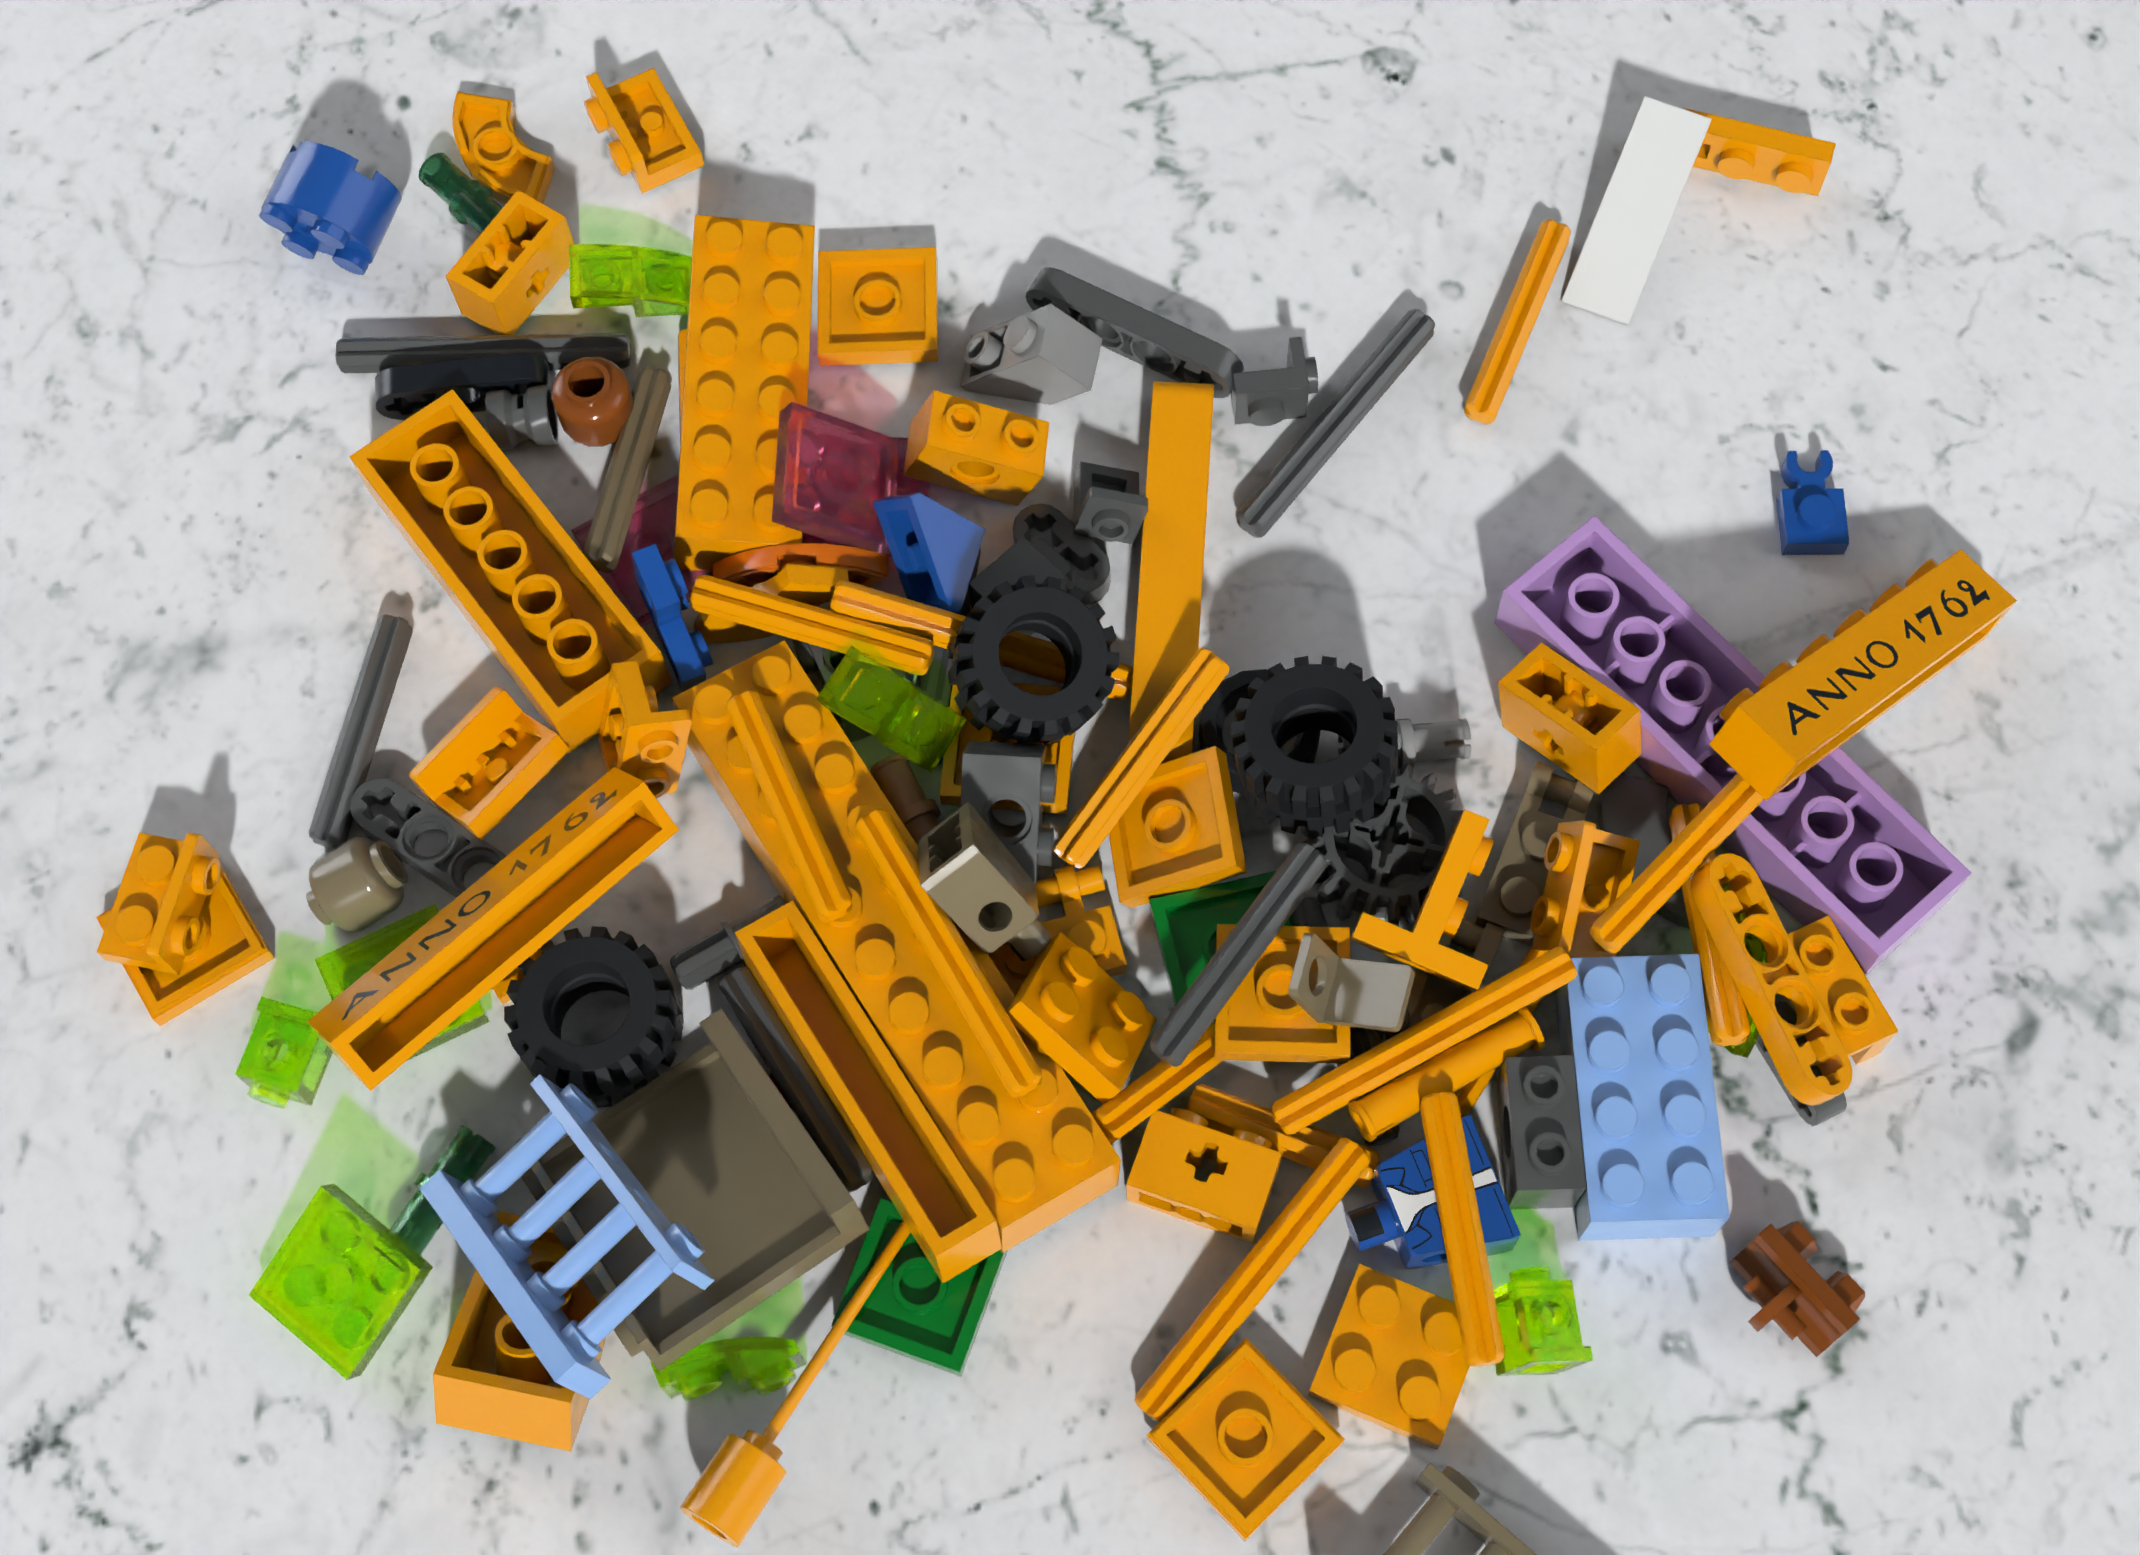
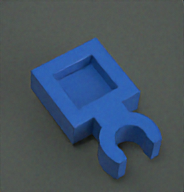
M1821 450L1815 462L1816 471L1806 472L1797 463V452L1789 451L1781 468V476L1786 486L1790 489H1781L1776 500L1782 555H1844L1849 545L1843 488L1825 489V484L1833 469L1831 454L1828 450Z

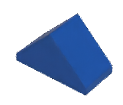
M920 492L884 497L874 501V508L907 599L953 613L961 611L985 529Z

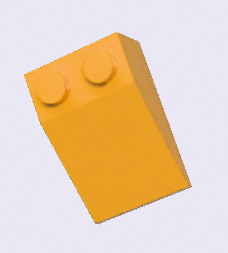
M499 1211L497 1220L501 1226L506 1224L511 1227L521 1216ZM552 1227L547 1229L530 1246L532 1254L526 1261L535 1273L539 1271L545 1274L567 1253ZM475 1270L433 1372L436 1424L571 1452L590 1399L554 1382L480 1274ZM581 1277L564 1294L566 1303L560 1308L570 1322L575 1320L580 1323L599 1303ZM606 1337L599 1343L602 1350L596 1356L599 1363L601 1360Z

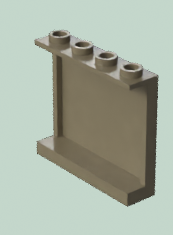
M722 1008L699 1022L710 1041L708 1045L592 1120L670 1223L680 1222L698 1239L705 1250L698 1259L715 1280L703 1290L673 1272L614 1329L631 1357L644 1351L658 1371H661L870 1230L853 1197ZM568 1135L552 1146L521 1178L533 1197L538 1201L584 1155ZM600 1179L551 1226L567 1252L600 1222L619 1201L604 1181ZM636 1225L582 1279L600 1304L655 1249Z

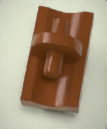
M1793 1221L1779 1229L1769 1224L1729 1262L1747 1282L1743 1288L1762 1308L1748 1323L1759 1332L1773 1319L1791 1340L1797 1336L1817 1358L1860 1320L1855 1312L1865 1298V1291L1849 1274L1837 1271L1825 1281L1806 1260L1818 1250L1816 1239L1799 1221Z

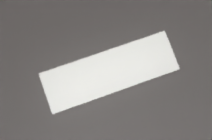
M1644 96L1561 302L1629 325L1711 123V118Z

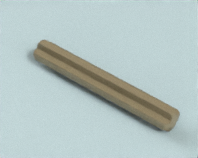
M645 367L641 369L633 387V411L620 430L582 552L597 571L611 573L617 568L671 390V382L668 380L669 375L661 368L653 370Z

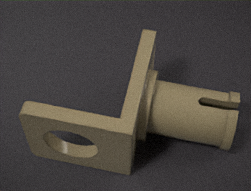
M1304 933L1288 993L1317 1023L1370 1029L1378 1039L1382 1040L1384 1034L1388 1040L1403 1032L1409 1026L1410 1013L1407 1005L1415 972L1410 966L1403 964L1339 958L1316 934ZM1316 959L1318 979L1315 989L1311 992L1309 972L1312 962Z

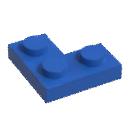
M655 543L632 552L636 585L681 691L684 692L706 681L704 668L713 665V661L700 630L689 633L683 621L681 611L688 609L689 605L685 594H688V590L681 571L674 558L663 562Z

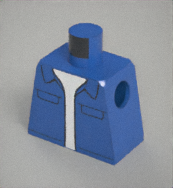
M1471 1115L1462 1117L1487 1256L1511 1251L1521 1236ZM1423 1139L1382 1162L1374 1169L1371 1183L1378 1200L1377 1202L1345 1213L1351 1238L1359 1252L1394 1240L1406 1269L1448 1263L1426 1139Z

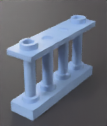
M539 1074L530 1085L550 1110L547 1115L477 1181L469 1178L463 1183L439 1169L419 1189L554 1382L592 1399L612 1380L596 1358L602 1351L599 1343L673 1272L703 1290L715 1280L698 1259L705 1252L698 1239L680 1222L670 1223L592 1121L598 1110L590 1099L571 1083L562 1089ZM567 1133L584 1157L511 1227L506 1224L501 1226L493 1214L499 1207L496 1200ZM602 1179L619 1203L545 1274L539 1271L535 1273L526 1261L532 1254L530 1246L592 1186ZM637 1225L655 1251L580 1323L575 1320L570 1322L560 1308L566 1303L564 1294Z

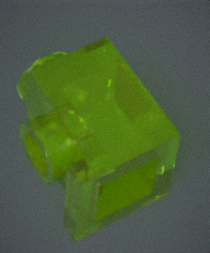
M261 997L257 1006L260 1015L235 1075L250 1087L247 1095L259 1102L278 1108H286L288 1100L311 1106L333 1053L307 1022L317 1012ZM282 1044L288 1045L285 1056L276 1061Z
M1529 1267L1510 1272V1282L1493 1289L1505 1349L1504 1359H1502V1362L1495 1364L1497 1376L1553 1375L1593 1361L1591 1346H1583L1572 1280H1552L1549 1267Z

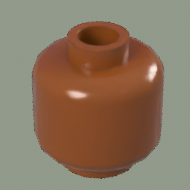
M583 357L570 362L559 371L552 384L551 400L562 428L567 435L575 442L585 446L603 447L617 442L621 428L633 411L634 397L625 373L614 362L601 357Z

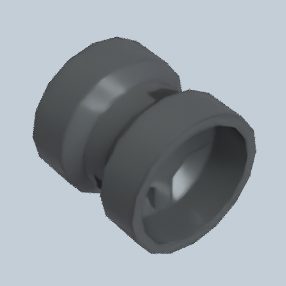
M548 384L529 386L526 392L521 395L511 394L506 389L487 391L485 404L489 435L501 451L515 449L520 442L531 440L537 446L557 444V415L551 400L552 391Z

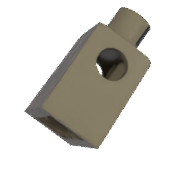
M969 801L918 840L920 886L984 953H992L1006 943L1021 961H1028L1038 955L1048 945L1052 936L1037 919L1040 913L1035 884Z

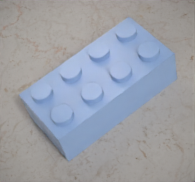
M1699 954L1571 958L1576 967L1577 976L1571 982L1555 990L1561 1055H1574L1586 1190L1575 1206L1578 1241L1715 1236L1730 1217Z

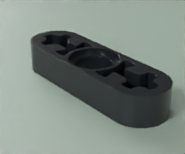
M511 353L392 367L379 372L375 377L376 410L387 418L406 420L453 389L471 413L486 411L485 400L487 391L506 389L511 394L521 395L526 392L529 386L545 384L550 386L549 365L544 358L535 354Z

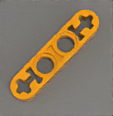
M1732 853L1719 855L1695 871L1691 879V893L1694 902L1785 1087L1799 1102L1810 1106L1821 1105L1849 1088L1852 1081V1066L1849 1057L1758 874L1752 865L1741 856ZM1727 883L1731 890L1724 892L1720 884ZM1743 912L1746 918L1738 923L1735 917ZM1745 933L1755 935L1763 943L1767 953L1766 963L1757 961L1749 954L1744 943ZM1776 994L1785 996L1795 1007L1797 1013L1795 1025L1786 1022L1777 1012L1775 1006ZM1805 1035L1807 1042L1798 1046L1795 1039ZM1817 1065L1823 1076L1815 1077L1811 1067Z

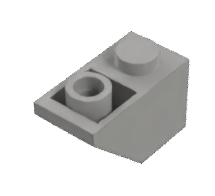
M1049 304L973 334L964 352L965 365L959 386L968 392L1051 405L1091 391L1103 338L1054 305Z

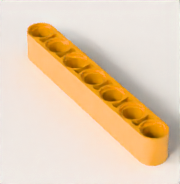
M1153 382L1145 496L1148 498V512L1143 521L1128 743L1199 649L1214 384ZM1194 720L1162 763L1192 754Z

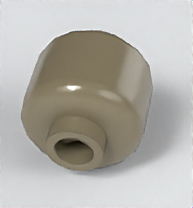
M353 837L316 860L309 870L311 891L306 894V899L313 914L323 924L330 925L334 923L345 931L360 932L400 906L404 899L403 885L408 882V874L401 859L387 843L382 840L372 842L368 838Z

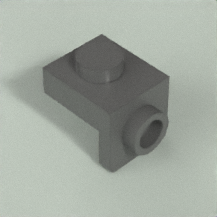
M1302 337L1289 338L1287 368L1233 373L1232 409L1235 425L1252 423L1256 426H1270L1284 419L1306 417L1308 395L1318 393V372L1315 357L1304 356Z
M1080 461L1074 475L1073 534L1095 537L1108 542L1117 541L1133 544L1148 512V498L1139 495V472Z

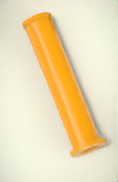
M1523 1007L1412 1068L1357 1101L1353 1100L1348 1103L1351 1118L1363 1137L1368 1142H1372L1377 1139L1378 1135L1420 1112V1104L1424 1096L1440 1092L1453 1093L1503 1064L1505 1057H1515L1529 1048L1534 1051L1543 1049L1545 1041L1542 1031L1530 1011Z

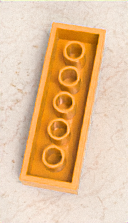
M695 215L673 555L680 570L713 573L714 563L734 554L767 546L802 543L815 226Z
M453 389L349 456L369 493L546 724L570 749L569 753L593 738L600 731L612 663L637 661L644 686L652 685L655 693H658L672 683L661 651Z

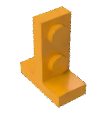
M1466 809L1459 815L1411 932L1362 912L1350 941L1471 992L1478 990L1488 964L1438 943L1442 934L1454 938L1463 919L1469 901L1458 897L1467 873L1479 877L1488 859L1494 840L1483 835L1490 819Z

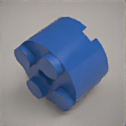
M302 141L297 149L293 145L287 154L261 207L259 217L268 225L285 234L281 243L291 252L307 259H314L317 251L333 256L332 260L346 271L357 275H364L369 264L373 262L402 197L398 189L379 172H375L372 180L357 172L355 168L359 160L351 155L327 145Z

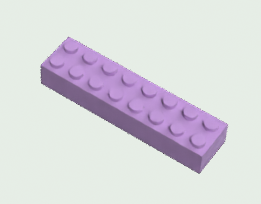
M1595 515L1503 590L1494 623L1526 655L1542 642L1641 710L1642 754L1635 761L1659 785L1668 787V794L1679 804L1690 805L1698 803L1705 807L1737 774L1709 744L1725 724V721L1719 717L1721 710L1734 696L1747 687L1754 694L1758 692V686L1765 676ZM1840 747L1767 801L1764 799L1721 844L1729 853L1741 856L1749 862L1758 874L1764 888L1803 926L1829 915L1865 976L1950 901L1971 875V872Z

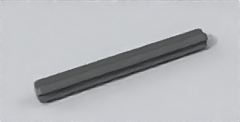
M1412 309L1405 314L1240 508L1237 515V523L1244 531L1255 538H1261L1266 535L1433 337L1435 322L1430 316L1425 315L1419 309Z
M624 333L362 337L338 340L335 356L336 363L343 373H379L385 369L398 366L511 353L538 355L547 361L549 370H562L570 362L583 357H601L614 362L620 369H623L630 365L631 343L628 335Z

